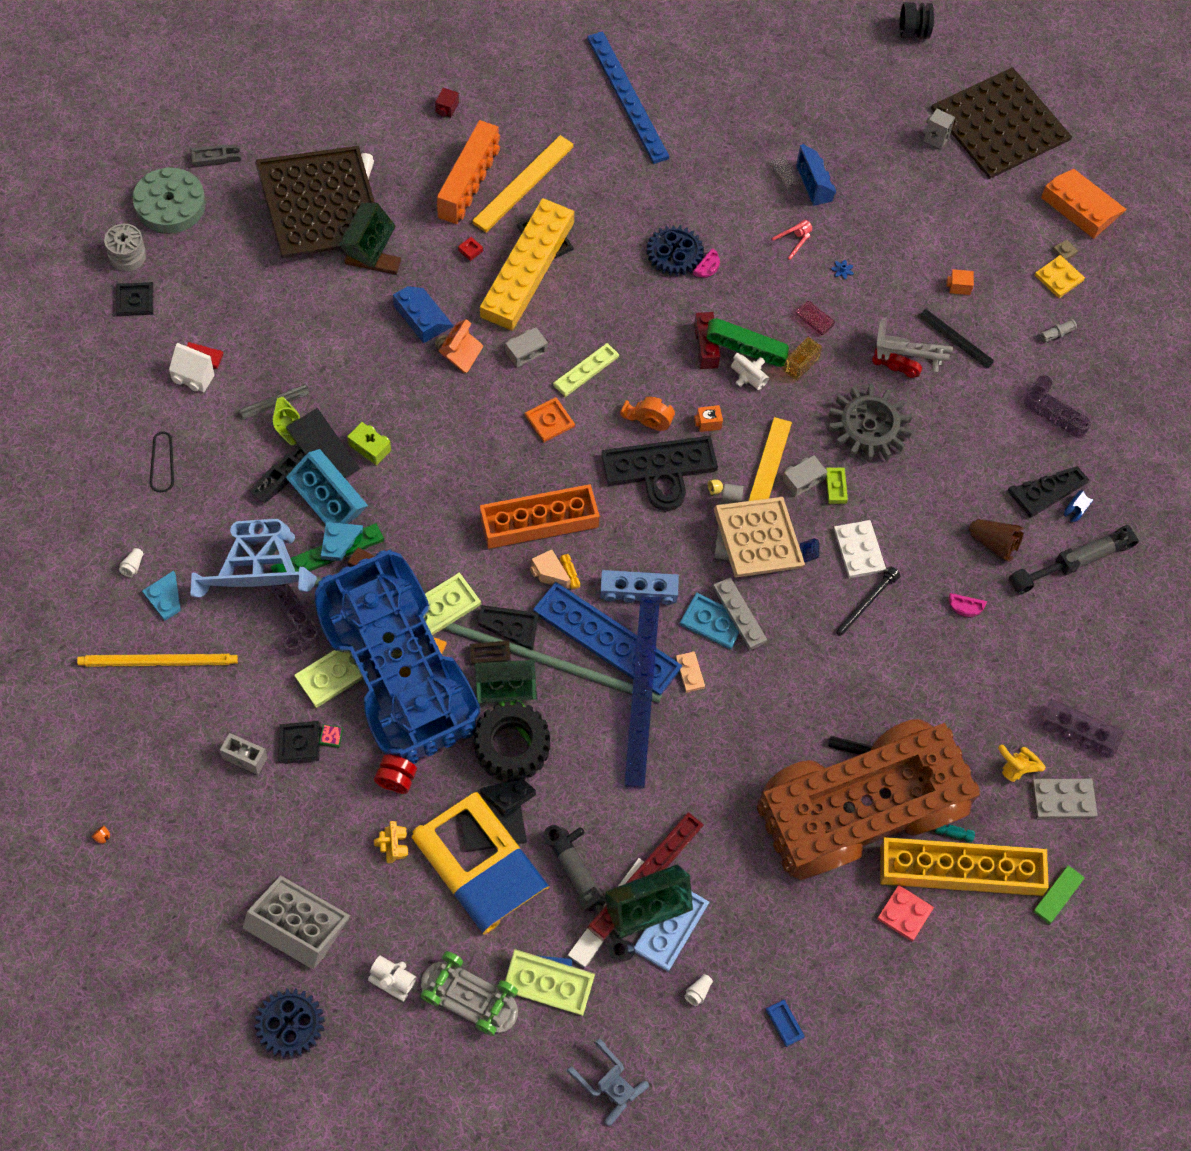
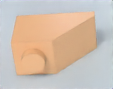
M553 550L532 558L530 570L532 575L538 577L540 582L550 585L557 582L566 589L570 588V578Z

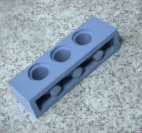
M602 570L600 599L610 602L616 599L624 600L627 603L643 601L646 604L662 602L665 605L677 603L679 575ZM622 586L624 587V589H618L616 587ZM641 587L643 588V590H637L635 588ZM655 588H660L663 591H656Z

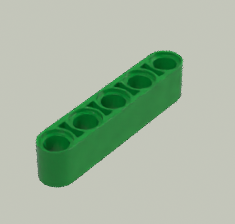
M714 318L709 320L707 329L708 341L755 359L761 357L766 363L777 367L787 365L789 346L787 344L721 319Z

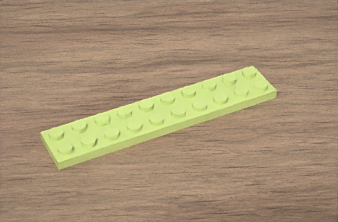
M459 572L425 594L430 610L424 620L431 634L434 635L480 606L481 601ZM392 633L383 635V641L386 643H391L394 640ZM335 650L294 675L316 708L362 680L351 654ZM394 650L391 653V656L395 659L402 655L400 650Z

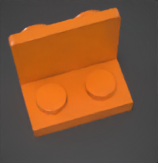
M467 319L454 325L438 351L463 373L469 371L483 348V345L469 334L468 328L472 323Z

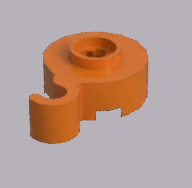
M645 397L643 401L641 400V402L636 404V407L631 406L629 401L625 400L620 415L630 421L638 420L644 426L657 431H665L670 427L675 411L671 405L667 407L661 403L662 399Z

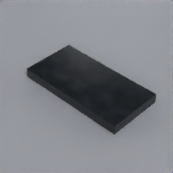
M318 408L286 426V430L304 456L308 452L320 449L344 478L349 477L360 469Z

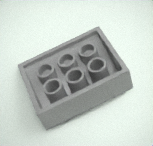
M280 875L247 911L243 929L314 970L325 957L349 920L350 915Z

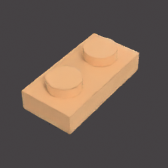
M695 652L676 655V661L682 665L680 675L685 692L705 689Z

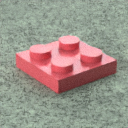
M898 885L877 920L913 942L934 907Z

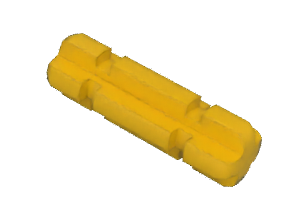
M569 554L561 555V565L570 578V589H578L580 581L577 578Z

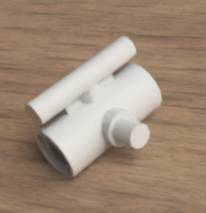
M735 354L733 357L735 360L731 365V368L739 374V379L735 384L741 387L744 383L747 384L749 382L757 390H760L762 385L765 386L769 377L760 370L761 366L765 363L764 359L759 357L757 361L751 362L742 354Z
M380 955L371 967V975L368 981L404 1002L417 977L404 970L406 968L404 962L394 964Z

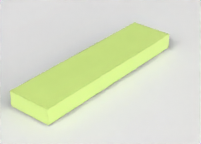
M606 343L556 380L553 386L566 397L616 360L619 354Z

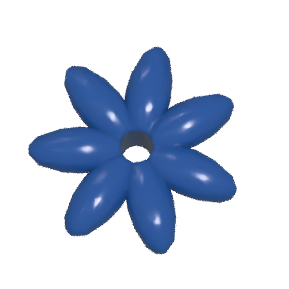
M846 260L842 264L835 261L837 267L831 268L832 271H837L835 277H839L842 274V277L847 279V274H854L850 270L853 268V265H847Z

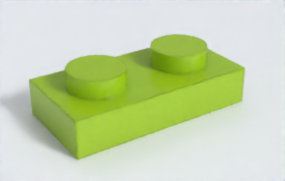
M826 468L828 504H847L845 468Z

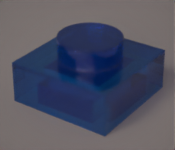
M816 538L800 543L804 562L819 558V540Z

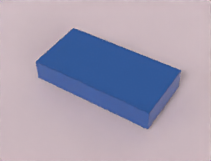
M785 999L766 1008V1012L785 1047L805 1038Z

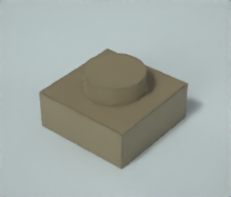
M1068 240L1061 242L1053 248L1057 256L1061 255L1066 261L1078 253V250Z

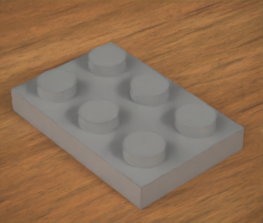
M1033 779L1032 785L1037 819L1097 818L1092 779Z

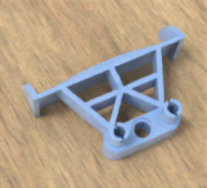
M279 519L247 520L233 523L230 531L236 540L219 575L202 577L197 573H192L191 596L196 598L204 596L210 586L255 587L299 582V591L308 592L311 591L317 580V577L304 567H299V572H295L284 542L291 544L295 539V535ZM263 528L262 532L258 534V531ZM258 542H267L258 554L249 546H254ZM278 549L280 555H273ZM244 550L250 555L249 557H241ZM264 564H284L287 572L264 574ZM253 565V574L232 575L236 566Z

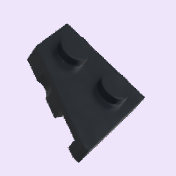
M518 779L483 787L480 789V795L506 816L534 797L536 790L524 779Z

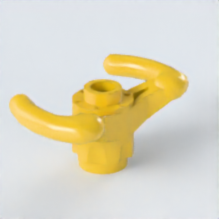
M1004 745L998 746L999 752L1007 760V763L1003 766L1002 774L1012 782H1015L1016 779L1019 780L1025 773L1043 772L1046 768L1042 761L1026 747H1022L1019 754L1014 753L1011 755Z

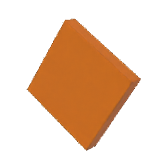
M556 397L525 412V417L543 443L575 427V423Z

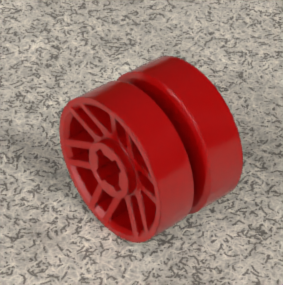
M390 754L384 755L379 765L380 768L375 774L374 782L384 789L392 790L399 794H407L412 784L411 780L414 779L417 772V767L402 757Z

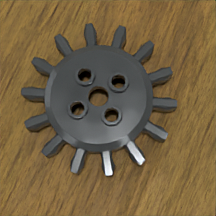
M873 384L869 385L866 392L867 395L860 396L855 386L851 387L850 395L853 398L851 401H848L839 394L836 403L843 407L844 410L830 408L828 415L841 419L840 422L829 423L828 427L829 432L842 431L843 435L837 438L835 445L839 447L847 441L853 446L849 454L852 458L857 454L858 449L867 451V462L872 461L874 451L878 450L881 451L885 460H889L891 452L888 446L890 445L902 452L905 444L897 438V435L910 439L913 431L900 427V424L911 423L913 417L912 414L899 415L898 411L904 407L905 401L902 399L892 405L888 401L891 395L890 389H887L882 397L874 396ZM858 416L864 417V419L861 420L858 418ZM880 419L882 423H878L876 420ZM865 423H872L874 428H867Z

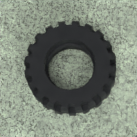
M510 701L504 702L505 706L501 707L499 704L493 706L492 711L488 709L484 712V717L479 718L477 728L474 729V750L480 766L485 768L486 773L490 776L494 774L496 779L501 781L503 778H507L509 782L514 781L515 778L525 780L527 775L530 777L534 776L536 770H541L544 766V761H547L549 756L550 732L546 720L542 719V715L538 711L534 712L532 706L527 705L523 707L522 702L516 701V705H510ZM520 727L530 735L531 745L525 753L516 757H507L494 749V736L504 728Z

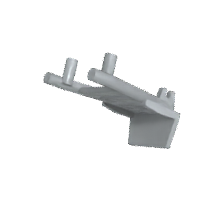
M883 318L879 323L877 338L878 359H881L882 354H884L885 359L888 360L890 353L932 359L931 371L938 372L942 361H949L950 354L943 353L952 354L953 346L910 343V340L905 338L885 335L887 318Z

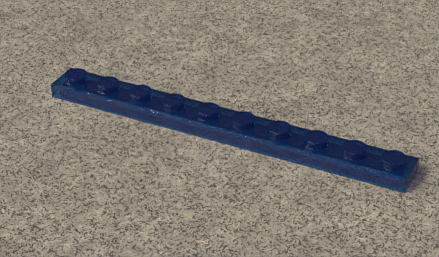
M641 596L625 787L645 788L660 597Z

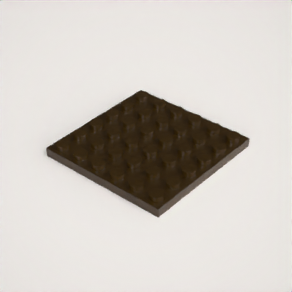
M1013 67L931 106L933 112L939 109L955 117L951 134L989 179L1062 145L1072 138L1070 133Z
M359 146L256 159V168L281 258L385 242L386 238Z

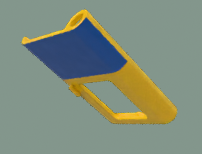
M478 792L469 795L426 825L416 827L412 832L411 838L483 935L496 928L502 918L541 891L550 888ZM463 810L470 812L498 849L496 854L469 872L463 870L435 832L437 827Z

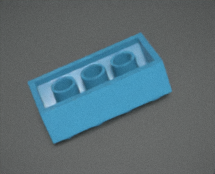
M320 449L308 452L286 476L288 481L325 524L326 522L348 524L368 506Z

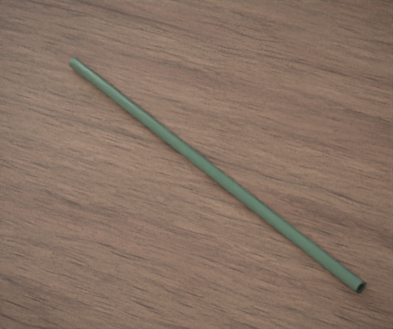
M317 577L314 586L318 587V582L321 581L322 578ZM451 623L442 629L480 643L504 641L455 623ZM510 643V653L656 703H660L663 694L658 695L651 690ZM505 646L495 647L498 649H506Z

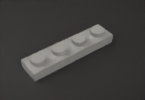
M731 577L714 584L713 589L748 649L752 650L766 644V636Z

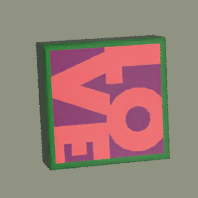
M323 724L320 745L340 748L343 727Z

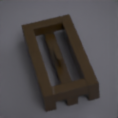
M509 640L470 644L471 664L511 661ZM499 646H505L506 648L501 650L475 652V649ZM506 654V656L475 659V656Z

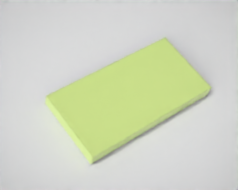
M515 949L505 981L518 989V996L583 1016L595 974Z

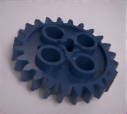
M672 225L671 229L665 226L664 231L659 228L658 233L653 232V237H649V242L647 243L646 254L648 255V260L651 261V265H656V270L663 269L662 274L668 271L669 276L673 272L678 276L679 272L683 275L686 274V271L692 273V268L695 269L703 259L704 246H702V241L699 240V235L694 236V231L688 232V227L682 230L681 225H679L678 229H675V226Z
M286 988L285 994L282 995L278 990V997L275 998L270 994L271 1001H263L265 1009L258 1008L261 1016H255V1020L260 1023L254 1025L255 1030L261 1031L256 1033L257 1038H262L260 1041L261 1046L267 1044L265 1048L267 1052L273 1049L275 1057L279 1052H281L282 1059L286 1057L287 1053L293 1059L296 1052L302 1057V1050L305 1049L309 1053L310 1044L315 1047L317 1046L314 1039L322 1038L318 1031H324V1026L320 1024L325 1022V1019L318 1016L323 1014V1010L317 1009L319 1007L318 1001L312 1003L314 999L312 995L306 998V991L298 995V990L295 988L293 994H290L289 989ZM287 1005L294 1006L293 1011L289 1013L284 1012L283 1009ZM303 1018H309L311 1020L310 1023L306 1026H302L299 1024L300 1020ZM293 1020L294 1025H293V1026L288 1025V1026L286 1027V1023H285V1022H286V1021L291 1022V1021ZM274 1021L280 1022L277 1029L269 1028L270 1023ZM282 1033L280 1038H276L277 1035ZM294 1034L296 1039L293 1042L285 1041L288 1035Z

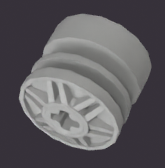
M118 224L107 231L104 243L110 264L120 271H132L142 266L146 260V250L140 230L131 224Z

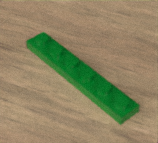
M377 523L363 528V532L359 533L354 540V544L346 551L344 557L352 555L358 547L364 550L384 541ZM322 545L290 558L295 572H299V567L313 571L335 561L321 559ZM284 564L270 566L272 573L287 572Z

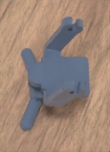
M598 1038L594 1042L595 1045L615 1065L598 1082L599 1089L595 1091L572 1066L566 1071L591 1096L597 1097L601 1092L606 1093L609 1096V1100L617 1104L604 1121L606 1126H611L627 1107L626 1103L628 1101L632 1102L637 1096L648 1089L649 1083L642 1081L635 1088L627 1083L619 1075L624 1070L623 1064L607 1048L606 1044Z

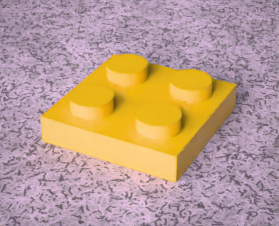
M1061 255L1038 270L1034 275L1058 298H1061L1085 279Z

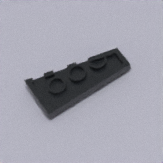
M1076 466L1056 472L1052 476L1046 475L1040 477L1039 480L1027 481L1019 486H1011L1007 491L1029 517L1032 518L1087 484L1089 478Z

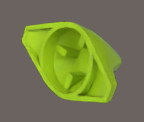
M284 397L277 398L273 415L274 428L291 446L295 445L296 443L286 430V426L300 419V415Z

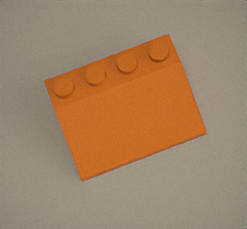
M1075 169L1056 176L1045 186L1041 196L1044 201L1093 239L1127 210Z

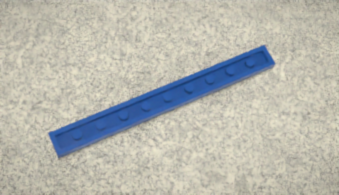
M604 32L588 35L587 40L652 163L655 164L668 160L669 154Z

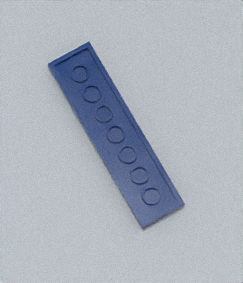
M557 582L553 584L533 609V612L539 613L541 619L658 695L663 694L682 668L680 663Z

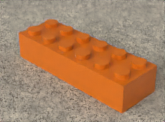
M481 120L478 121L437 196L438 218L454 224H458L460 219L463 220L466 207H470L473 194H477L480 181H484L487 168H491L494 155L497 156L500 151V146L498 145L500 140L498 126Z
M591 484L480 505V520L488 549L599 527L600 516Z

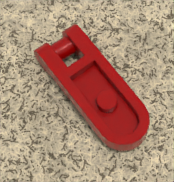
M877 348L874 351L872 362L875 365H885L890 370L900 371L910 378L919 377L921 374L922 366L914 360L895 353H890L888 360L885 359L884 354H882L881 359H878Z

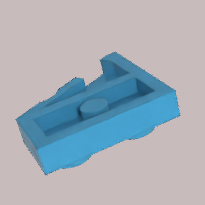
M326 522L321 559L341 561L346 555V551L354 544V540L359 533L363 532V525Z
M174 571L142 591L164 621L181 611Z

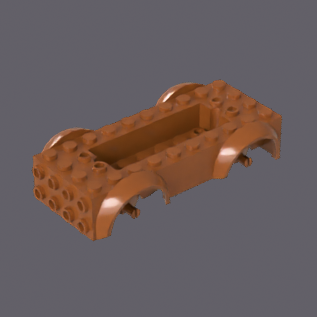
M912 719L887 730L875 741L871 751L827 768L816 761L807 760L794 763L782 769L766 783L756 807L759 815L763 816L766 822L765 829L768 835H772L776 853H780L784 871L788 872L790 877L793 876L803 880L861 858L864 846L884 839V837L887 838L902 831L915 836L970 815L972 803L980 796V789L971 777L970 767L963 761L960 747L956 746L953 740L952 730L949 727L947 728L945 723L933 727L924 720ZM882 788L888 789L891 793L890 798L883 799L879 791ZM861 798H870L872 804L870 806H865L862 803ZM846 802L852 803L855 807L854 812H845L843 805Z

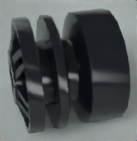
M914 2L902 3L899 27L904 32H900L901 38H913L916 31L918 38H922L924 33V38L930 39L935 18L932 3H927L926 6L924 3H920L918 10Z

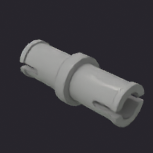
M1073 319L1061 325L1056 324L1053 328L1041 332L1040 335L1042 336L1040 337L1044 343L1057 337L1062 338L1064 334L1077 330V324Z

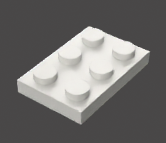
M871 520L834 526L835 536L848 578L885 572L886 567Z

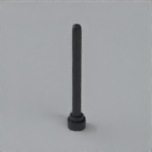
M889 566L885 570L882 581L837 629L836 633L838 635H843L888 584L895 583L901 577L897 569Z

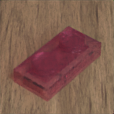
M809 300L796 311L798 317L822 336L835 324L833 319Z

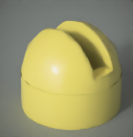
M715 479L708 481L710 494L716 495L722 491L723 484L721 481Z

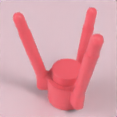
M807 220L801 221L794 227L772 238V240H776L793 231L797 237H803L789 255V260L796 254L803 243L810 238L809 233L812 231V226Z

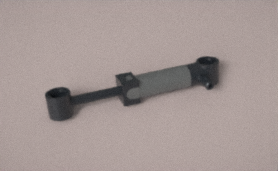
M1125 525L1114 533L1084 546L1060 552L1056 559L1057 563L1037 572L1029 574L1025 569H1020L1010 575L1009 581L1018 595H1022L1032 590L1035 586L1033 581L1058 570H1062L1065 576L1076 572L1082 566L1120 550L1125 551L1136 546L1139 543V539L1130 525Z
M557 825L548 826L543 835L545 842L551 846L579 895L578 900L583 909L590 912L594 910L598 915L603 909L601 905L607 902L608 899L602 889L597 887L572 843L582 836L585 831L582 827H579L569 834L568 830ZM558 831L559 838L555 841L554 835ZM613 929L609 934L612 940L608 947L610 956L616 960H630L635 953L634 945L632 942L622 939V937L619 938L617 932ZM623 944L625 951L620 955L619 947Z

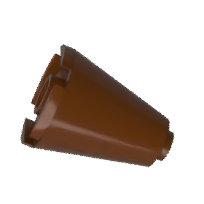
M983 519L972 521L969 527L970 535L1007 562L1014 558L1010 555L1014 550L1018 551L1024 536V532H1021V530H1024V527Z

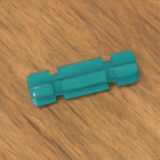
M950 824L935 829L936 834L943 835L944 833L948 837L960 840L963 838L964 841L973 842L975 838V831L969 829L965 831L964 828Z

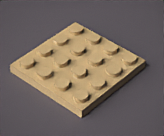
M783 497L716 505L713 508L735 578L799 569L805 566Z

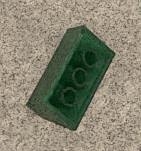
M678 864L605 891L607 910L620 938L693 910L690 875Z

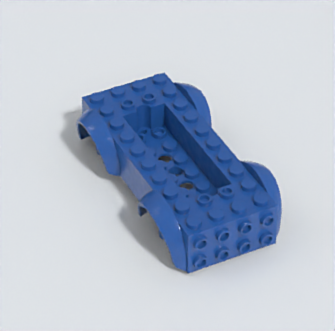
M391 549L388 551L383 550L378 552L373 558L362 559L353 567H345L333 576L327 575L318 582L319 585L315 591L317 616L331 647L335 651L349 652L365 683L368 693L364 697V711L372 736L380 750L385 755L399 756L415 764L419 761V758L425 755L427 757L432 756L438 752V749L444 746L449 748L461 738L468 739L472 737L476 728L475 721L481 712L480 705L467 678L452 657L442 656L424 620L430 610L428 599L417 577L403 556L391 551ZM392 633L394 640L391 643L384 642V634ZM394 650H400L402 656L395 659L391 656V653ZM402 667L410 668L411 674L408 677L400 676L399 671Z

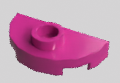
M712 248L693 271L694 276L709 277L717 272L720 266V258L716 250Z
M950 593L948 596L951 608L957 614L964 617L979 615L987 604V601Z

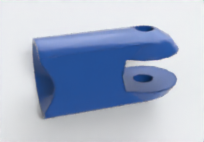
M1078 491L1065 508L1064 517L1073 512L1075 515L1070 522H1077L1091 505L1093 499L1088 498L1084 491Z

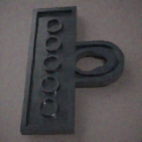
M711 435L601 451L608 486L645 481L651 504L664 511L677 509L684 502L686 489L683 475L718 470ZM667 478L673 482L674 487L672 488L671 495H664L657 487L656 483L659 479Z

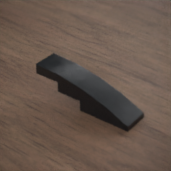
M297 446L291 454L287 453L277 465L273 464L250 490V493L264 504L278 494L289 483L286 476L305 457L300 448Z

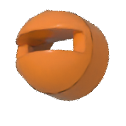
M103 825L91 837L96 842L103 844L106 843L105 838L109 840L110 832Z

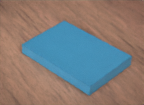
M697 592L679 623L680 626L730 650L740 634L722 604Z

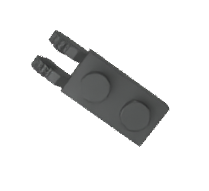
M224 144L190 149L193 167L239 162L241 160V155L238 154L240 152L238 145Z

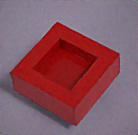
M470 237L458 246V251L471 261L483 252V246Z

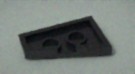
M481 605L478 626L533 650L539 613Z

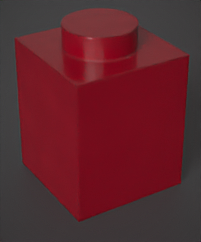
M442 88L435 102V113L451 118L459 104V93Z

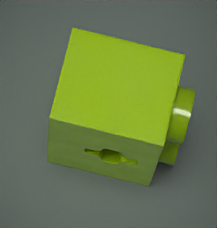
M363 422L347 436L348 445L376 466L391 451L390 440L386 436L378 434L371 425L367 426Z

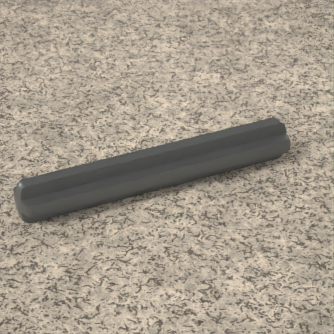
M306 384L244 407L239 410V414L242 419H247L275 408L277 398L284 397L290 402L308 395L309 388Z

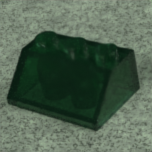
M361 203L339 245L348 256L374 268L396 225L378 203Z
M534 659L475 663L478 703L537 699Z

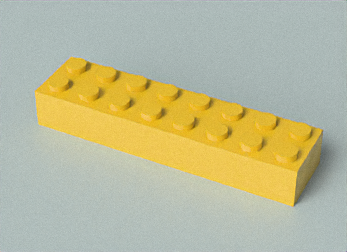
M542 198L480 306V318L513 331L574 224L573 210Z
M884 837L880 845V884L1043 896L1048 890L1047 849Z

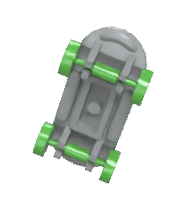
M445 951L442 956L445 962L434 963L423 973L420 997L434 1006L441 1005L475 1023L477 1029L490 1036H494L495 1033L506 1032L515 1024L518 1017V1007L513 997L517 995L518 989L512 984L503 980L499 981L497 987L460 968L463 960L449 951Z

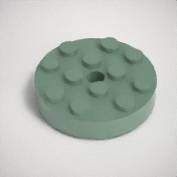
M165 167L146 174L137 183L133 192V204L138 219L147 228L160 233H177L192 227L200 220L206 207L201 182L192 173L179 168Z

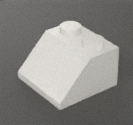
M176 344L169 368L171 379L176 384L187 385L193 391L205 392L215 376L211 356L182 344Z

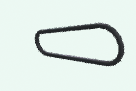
M164 431L158 432L154 436L150 472V487L160 493L167 492L174 485L172 436ZM160 434L168 435L170 443L171 485L165 490L156 489L152 483L156 438Z

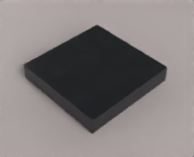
M153 282L116 284V316L153 315Z
M319 721L280 724L279 763L319 761Z

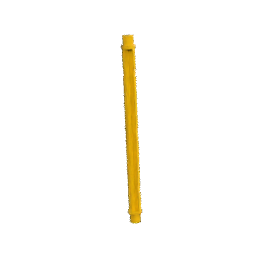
M230 653L86 655L78 657L77 664L85 665L86 667L238 664V655H230Z

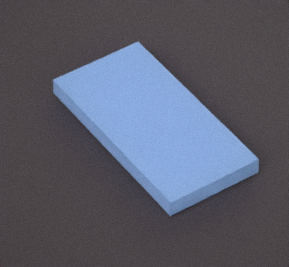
M673 882L634 946L635 953L669 972L706 910L709 901Z

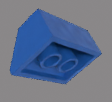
M804 144L800 145L796 167L813 206L832 202L836 189L831 184L829 172L824 168L823 159L819 157L818 152Z
M407 286L393 294L394 307L423 343L454 327L424 288Z

